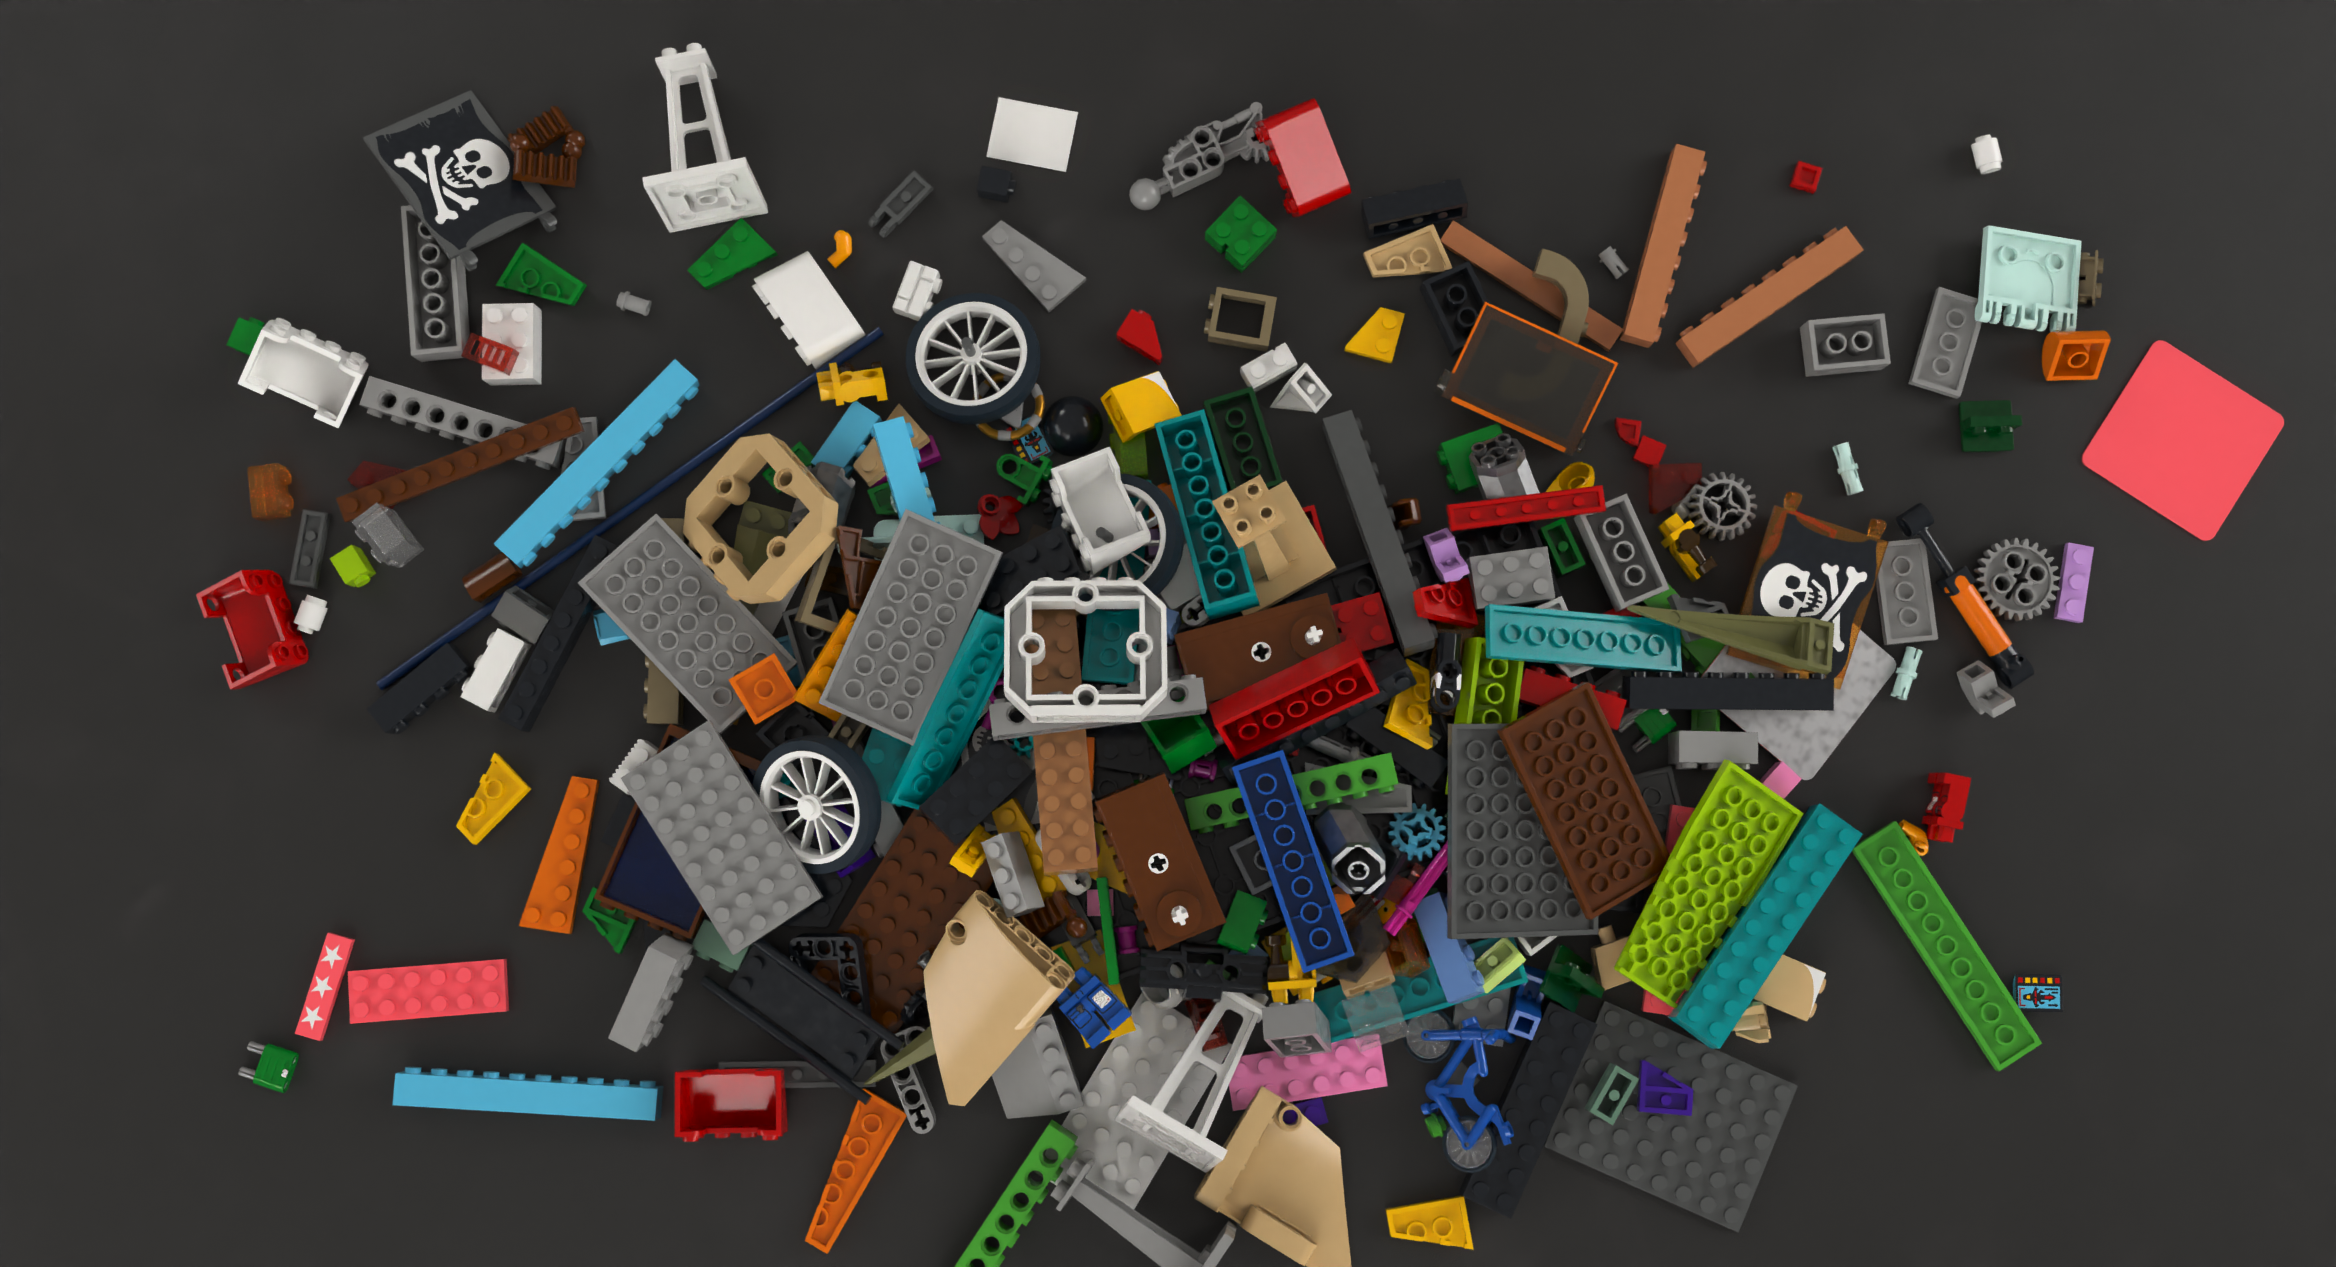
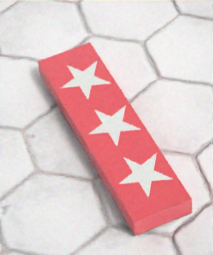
M331 932L327 933L295 1034L318 1041L323 1040L355 939Z

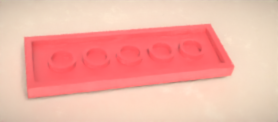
M507 959L348 971L350 1024L509 1011Z

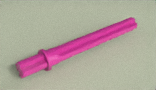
M1448 840L1406 897L1403 898L1399 905L1396 904L1394 906L1396 908L1395 912L1383 926L1391 935L1395 936L1407 919L1413 918L1412 913L1447 867Z

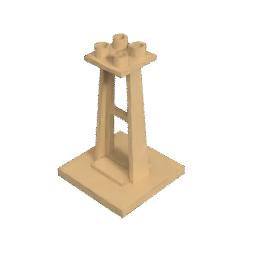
M1258 475L1212 501L1238 549L1244 547L1260 606L1241 611L1243 616L1265 610L1337 570L1287 481L1269 490L1262 477Z

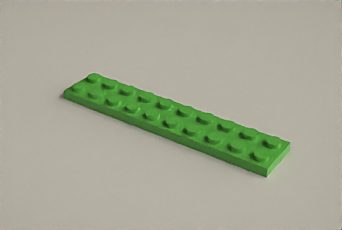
M1892 821L1856 844L1852 850L1856 859L1995 1071H2001L2041 1045V1040L1897 821Z

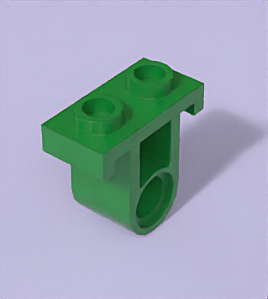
M1005 454L997 461V472L1006 481L1026 491L1024 498L1020 495L1018 496L1017 500L1028 507L1031 503L1035 504L1042 492L1039 489L1044 480L1048 481L1052 475L1051 469L1053 467L1051 466L1053 462L1041 455L1039 460L1042 462V465L1038 468L1016 455ZM1016 462V471L1012 474H1006V464Z

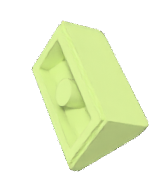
M1501 938L1474 961L1476 970H1479L1484 978L1485 984L1482 986L1485 993H1489L1526 960L1508 938Z

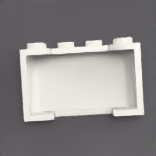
M808 251L754 278L756 283L752 286L765 305L770 303L766 307L774 319L780 317L784 323L780 328L789 340L794 337L798 343L795 349L807 366L812 364L817 370L866 335Z
M276 318V320H269L262 328L238 384L262 395L267 389H271L317 410L314 418L339 428L369 364L365 361L366 358L359 353L346 352L335 342L322 341L316 338L313 332L305 329L300 331L292 327L291 323L287 320Z
M1110 447L1051 469L1053 479L1049 480L1053 491L1051 493L1055 506H1061L1063 510L1061 514L1065 528H1071L1073 535H1070L1075 549L1080 550L1082 555L1080 559L1086 572L1090 571L1094 575L1151 541L1150 531L1141 512L1135 511L1122 484L1120 467ZM1099 527L1105 528L1113 534V540L1109 543L1105 542L1096 535V530Z

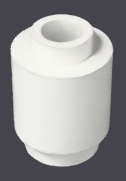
M1990 134L1976 138V143L1971 145L1976 168L1980 169L1981 174L2000 170L2003 160L1997 138H1991Z
M307 595L306 599L302 600L293 622L298 624L297 630L313 634L314 630L320 631L328 608H325L327 601Z

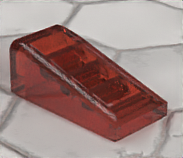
M471 333L461 356L510 376L519 352L504 344ZM475 341L480 342L475 355L470 354ZM488 345L484 357L480 358L484 346ZM493 348L497 349L492 361H488ZM502 351H503V352H505V354H504V357H503V359H502V361H501V363H500V365H499V364H497V362H498L499 357H500V355H501V353H502Z
M1192 998L1191 1001L1185 1003L1196 1033L1205 1021V1019L1201 1020V1015L1210 1013L1216 1002H1211V999ZM1206 1004L1207 1006L1198 1009V1005ZM1222 1019L1219 1020L1211 1035L1217 1033L1218 1038L1206 1041L1202 1048L1203 1052L1228 1044Z

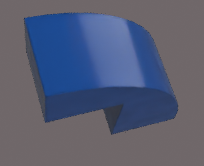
M1525 964L1524 969L1529 982L1517 985L1509 1013L1507 1032L1533 1040L1541 1020V1002L1544 994L1539 989L1546 971Z

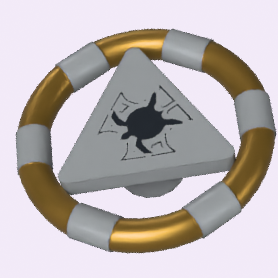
M1002 373L990 376L996 384L1003 381L1009 382L1012 377ZM987 379L978 387L979 399H982L990 387H992ZM1035 383L1031 391L1035 399V411L1026 425L1021 427L1023 402L1014 411L1000 418L1017 430H996L987 423L976 424L977 428L985 435L998 441L1017 440L1031 433L1042 420L1045 408L1044 395L1039 385Z

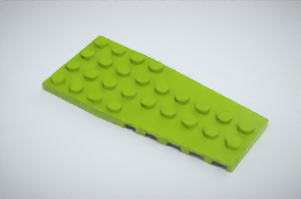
M1724 759L1684 826L1614 966V970L1667 1005L1677 1008L1678 1004L1675 1002L1684 990L1689 991L1693 985L1691 979L1697 970L1704 969L1708 963L1705 960L1713 947L1718 949L1723 941L1720 937L1726 928H1732L1738 920L1735 916L1742 906L1746 907L1758 891L1804 813L1736 764Z

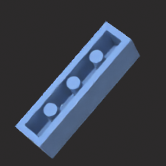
M1437 892L1423 898L1414 913L1447 1002L1457 1004L1484 993L1485 991L1482 986L1485 984L1481 972L1476 970L1473 962L1475 954L1471 946L1467 945L1465 939L1447 938V893Z

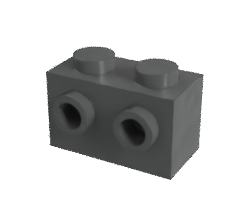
M515 585L504 592L491 616L497 619L501 626L518 633L522 640L536 644L547 627L554 610Z

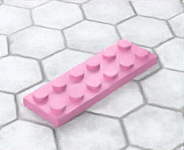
M1379 1033L1350 1037L1331 1043L1332 1052L1280 1058L1274 1050L1242 1055L1229 1083L1233 1111L1246 1109L1261 1086L1288 1102L1388 1086Z

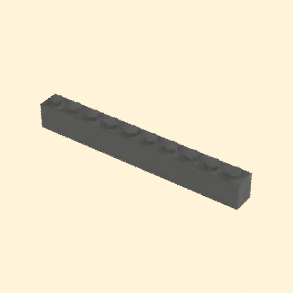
M1352 410L1323 418V431L1402 653L1406 657L1434 648L1435 638H1438L1437 630L1434 623L1429 624L1427 618L1417 616L1412 592L1420 588V583L1417 576L1412 577L1409 569L1412 568V562L1408 552L1404 553L1401 547L1404 544L1401 531L1395 530L1393 522L1396 521L1392 507L1387 508L1385 499H1387L1385 487L1383 484L1379 485L1376 477L1379 476L1377 465L1375 462L1371 463L1368 455L1371 454L1367 439L1363 440L1360 433L1363 432L1359 417H1354Z

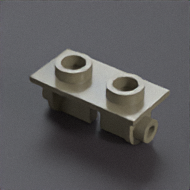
M2095 250V257H2090V253L2087 252L2081 253L2079 277H2086V280H2079L2078 304H2086L2087 300H2092V305L2095 306L2096 298H2101L2102 283H2097V275L2103 274L2104 258H2099L2098 250Z

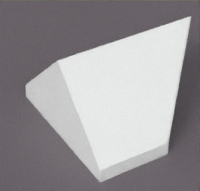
M1304 362L1288 380L1269 408L1307 411L1316 414L1332 394L1309 365Z

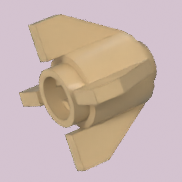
M1751 1001L1732 1030L1736 1032L1737 1036L1756 1043H1766L1772 1038L1768 1023L1767 1006L1763 1004V1001Z

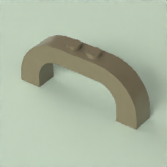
M1542 249L1539 252L1532 277L1548 281L1560 290L1564 299V312L1557 335L1578 344L1580 337L1584 338L1588 328V323L1585 322L1589 306L1586 282L1579 269L1569 259L1556 252ZM1552 348L1548 364L1540 374L1526 377L1507 371L1502 373L1495 398L1513 403H1526L1538 400L1552 392L1562 383L1570 370L1572 362H1577L1578 359L1556 348Z

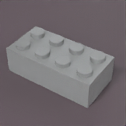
M1627 493L1605 502V512L1577 515L1573 518L1615 612L1670 589Z
M666 932L648 946L608 1039L637 1052L644 1045L648 1046L653 1037H658L663 1027V1024L660 1023L663 1015L666 1016L673 1005V1001L670 1000L673 992L677 993L683 983V978H681L682 972L689 968L694 956L690 955L694 948L693 945L677 939Z

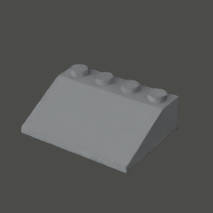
M1052 1005L992 1074L1007 1119L1057 1115L1084 1106L1081 1089Z

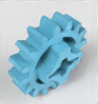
M1412 803V813H1403L1402 815L1394 813L1396 822L1392 821L1389 823L1393 831L1388 832L1389 838L1395 839L1391 842L1392 846L1395 848L1400 847V851L1408 853V860L1410 861L1414 855L1418 856L1419 861H1422L1424 854L1432 858L1433 849L1438 852L1441 850L1438 842L1445 843V836L1441 835L1446 832V826L1440 825L1443 822L1442 816L1435 818L1436 809L1433 808L1428 812L1426 804H1423L1421 809H1417L1415 803ZM1415 817L1414 819H1412V820H1410V821H1406V820L1409 819V818ZM1427 819L1433 824L1435 830L1427 826ZM1417 828H1420L1422 832H1419L1417 836H1414L1413 832H1416ZM1400 834L1407 837L1408 845L1402 841ZM1425 843H1429L1428 845L1419 848V846Z

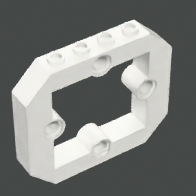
M1043 577L1037 581H1031L1004 607V694L1032 723L1141 722L1167 696L1166 605L1139 580H1134L1131 577H1121L1118 580L1095 577L1089 581H1080L1079 578L1069 577L1065 578L1064 581H1053L1052 578ZM1087 593L1093 598L1090 601L1084 602L1079 599V596ZM1075 609L1081 614H1090L1096 609H1139V632H1134L1127 639L1126 654L1130 662L1140 665V694H1099L1094 686L1082 684L1076 687L1073 694L1032 695V666L1041 663L1046 653L1044 639L1039 634L1032 632V610ZM1143 644L1147 649L1142 653H1137L1133 650V646ZM1028 645L1038 646L1039 649L1035 653L1031 654L1025 651ZM1083 696H1089L1093 699V702L1090 705H1082L1079 699Z

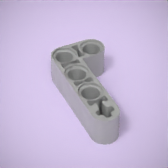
M917 1024L895 1033L896 1036L905 1041L900 1051L913 1041L911 1038L913 1030L923 1032L928 1027ZM883 1040L880 1050L886 1064L897 1054L890 1053L887 1048L888 1043ZM913 1064L908 1067L910 1069V1076L908 1078H901L897 1072L890 1076L911 1128L916 1133L925 1134L936 1124V1114L917 1067ZM915 1089L919 1092V1102L913 1103L908 1100V1090ZM922 1104H924L925 1107H923L920 1110L921 1114L924 1118H929V1121L926 1124L927 1127H925L923 1123L918 1124L917 1120L921 1117L919 1110H917L915 1113H913L912 1109H916Z

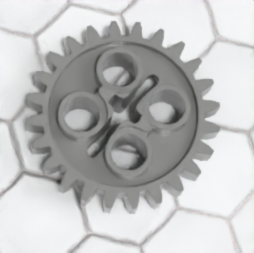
M2018 538L2011 539L2010 543L2005 539L2000 541V545L1998 543L1991 545L1992 551L1989 549L1984 551L1983 554L1986 558L1977 560L1982 567L1974 569V572L1980 575L1979 578L1975 579L1976 582L1974 583L1980 584L1977 590L1979 593H1983L1984 596L1982 598L1984 601L1989 602V609L1996 608V617L2004 613L2005 620H2010L2013 616L2015 621H2021L2023 617L2026 620L2032 619L2033 614L2035 616L2042 614L2041 608L2044 610L2050 608L2047 601L2056 600V597L2051 592L2060 589L2053 584L2054 581L2060 579L2059 576L2053 575L2058 566H2050L2049 563L2053 561L2054 557H2044L2047 549L2037 551V542L2029 546L2028 539L2022 540L2020 544ZM2008 556L2014 560V568L2008 566ZM2025 560H2027V565L2023 568ZM2031 569H2034L2037 573L2036 581L2030 576ZM1996 579L2002 581V591L1997 589L1995 585ZM2010 591L2009 596H2008V600H2007V599L2005 598V596H2006L2007 592ZM2019 591H2022L2025 594V603L2019 600Z

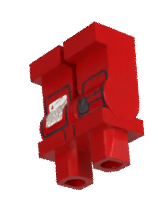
M1946 772L1929 773L1927 783L1934 784L1931 802L1926 807L1927 816H1923L1921 824L1928 825L1927 839L1953 843L1955 829L1963 830L1964 822L1960 820L1965 812L1971 778Z

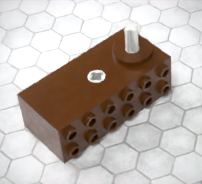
M1327 593L1174 635V642L1183 675L1194 674L1196 678L1203 677L1207 711L1210 710V704L1341 643ZM1257 649H1260L1261 653L1266 652L1263 660L1259 656H1254Z
M1163 771L1095 799L1096 805L1093 806V813L1097 822H1103L1106 830L1102 831L1108 848L1114 847L1116 854L1113 855V860L1118 872L1124 871L1126 879L1123 880V884L1128 896L1135 897L1137 903L1133 904L1136 916L1139 922L1145 921L1147 927L1143 931L1149 947L1155 945L1156 950L1160 951L1226 923ZM1158 856L1162 859V865L1157 866L1153 863V857Z

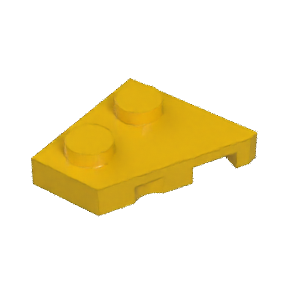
M1380 307L1348 342L1344 351L1391 364L1405 313Z

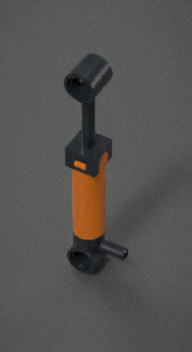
M1918 503L1899 515L1896 521L1902 532L1909 538L1919 535L1945 576L1938 580L1936 584L1945 597L1951 598L1996 666V673L2001 682L2009 689H2012L2034 675V669L2023 654H2019L1973 583L1976 580L1968 568L1965 566L1954 570L1928 531L1929 526L1934 524L1933 516L1928 508L1922 503Z

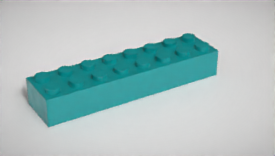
M1204 409L1155 423L1204 608L1209 620L1260 606L1244 547L1238 549L1212 503L1215 499L1228 493Z

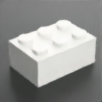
M534 303L482 304V380L491 386L541 385L542 310Z

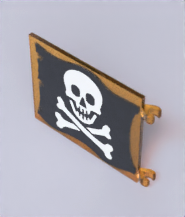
M1787 492L1784 498V508L1779 506L1773 507L1739 615L1811 617L1835 623L1832 669L1830 673L1825 675V678L1834 679V688L1841 689L1889 543L1880 539L1887 524L1883 520L1872 519L1868 526V535L1795 512L1802 500V495L1796 492ZM1728 646L1726 653L1727 655L1785 673H1800L1801 678H1809V673H1817L1805 669L1797 670Z

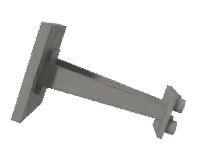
M1077 1157L1066 1171V1174L1075 1179L1073 1184L1070 1185L1062 1179L1050 1195L1060 1202L1056 1207L1058 1211H1061L1073 1196L1161 1267H1216L1233 1242L1237 1226L1228 1220L1212 1246L1207 1244L1202 1253H1200L1086 1179V1175L1096 1162L1093 1159L1085 1163Z

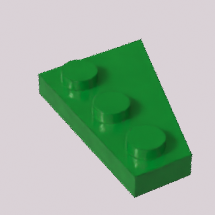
M740 218L687 271L708 290L734 277V274L747 268L750 269L756 266L757 263L767 258H773L778 254Z
M521 243L496 286L575 306L587 284L527 244Z

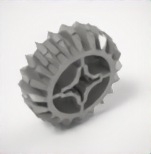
M1720 472L1718 477L1711 473L1708 475V479L1705 477L1699 480L1700 485L1695 484L1698 492L1692 493L1690 496L1694 502L1686 505L1688 509H1693L1694 511L1688 515V518L1692 519L1695 517L1697 520L1693 523L1695 527L1702 526L1699 533L1703 535L1709 531L1708 537L1711 540L1715 538L1716 534L1719 541L1725 540L1726 536L1729 540L1735 538V533L1739 536L1744 534L1743 528L1748 529L1751 527V523L1748 520H1753L1756 517L1754 513L1750 512L1758 506L1750 503L1751 500L1756 498V495H1748L1747 491L1751 489V486L1748 485L1743 488L1741 485L1744 479L1740 478L1735 482V474L1733 473L1727 479L1725 472ZM1710 488H1723L1718 497H1705L1706 492ZM1732 493L1735 494L1740 505L1733 502ZM1721 501L1723 502V507L1726 508L1722 512L1720 511L1721 506L1717 505ZM1703 507L1711 512V520L1706 516ZM1725 516H1738L1737 521L1733 525L1720 526Z

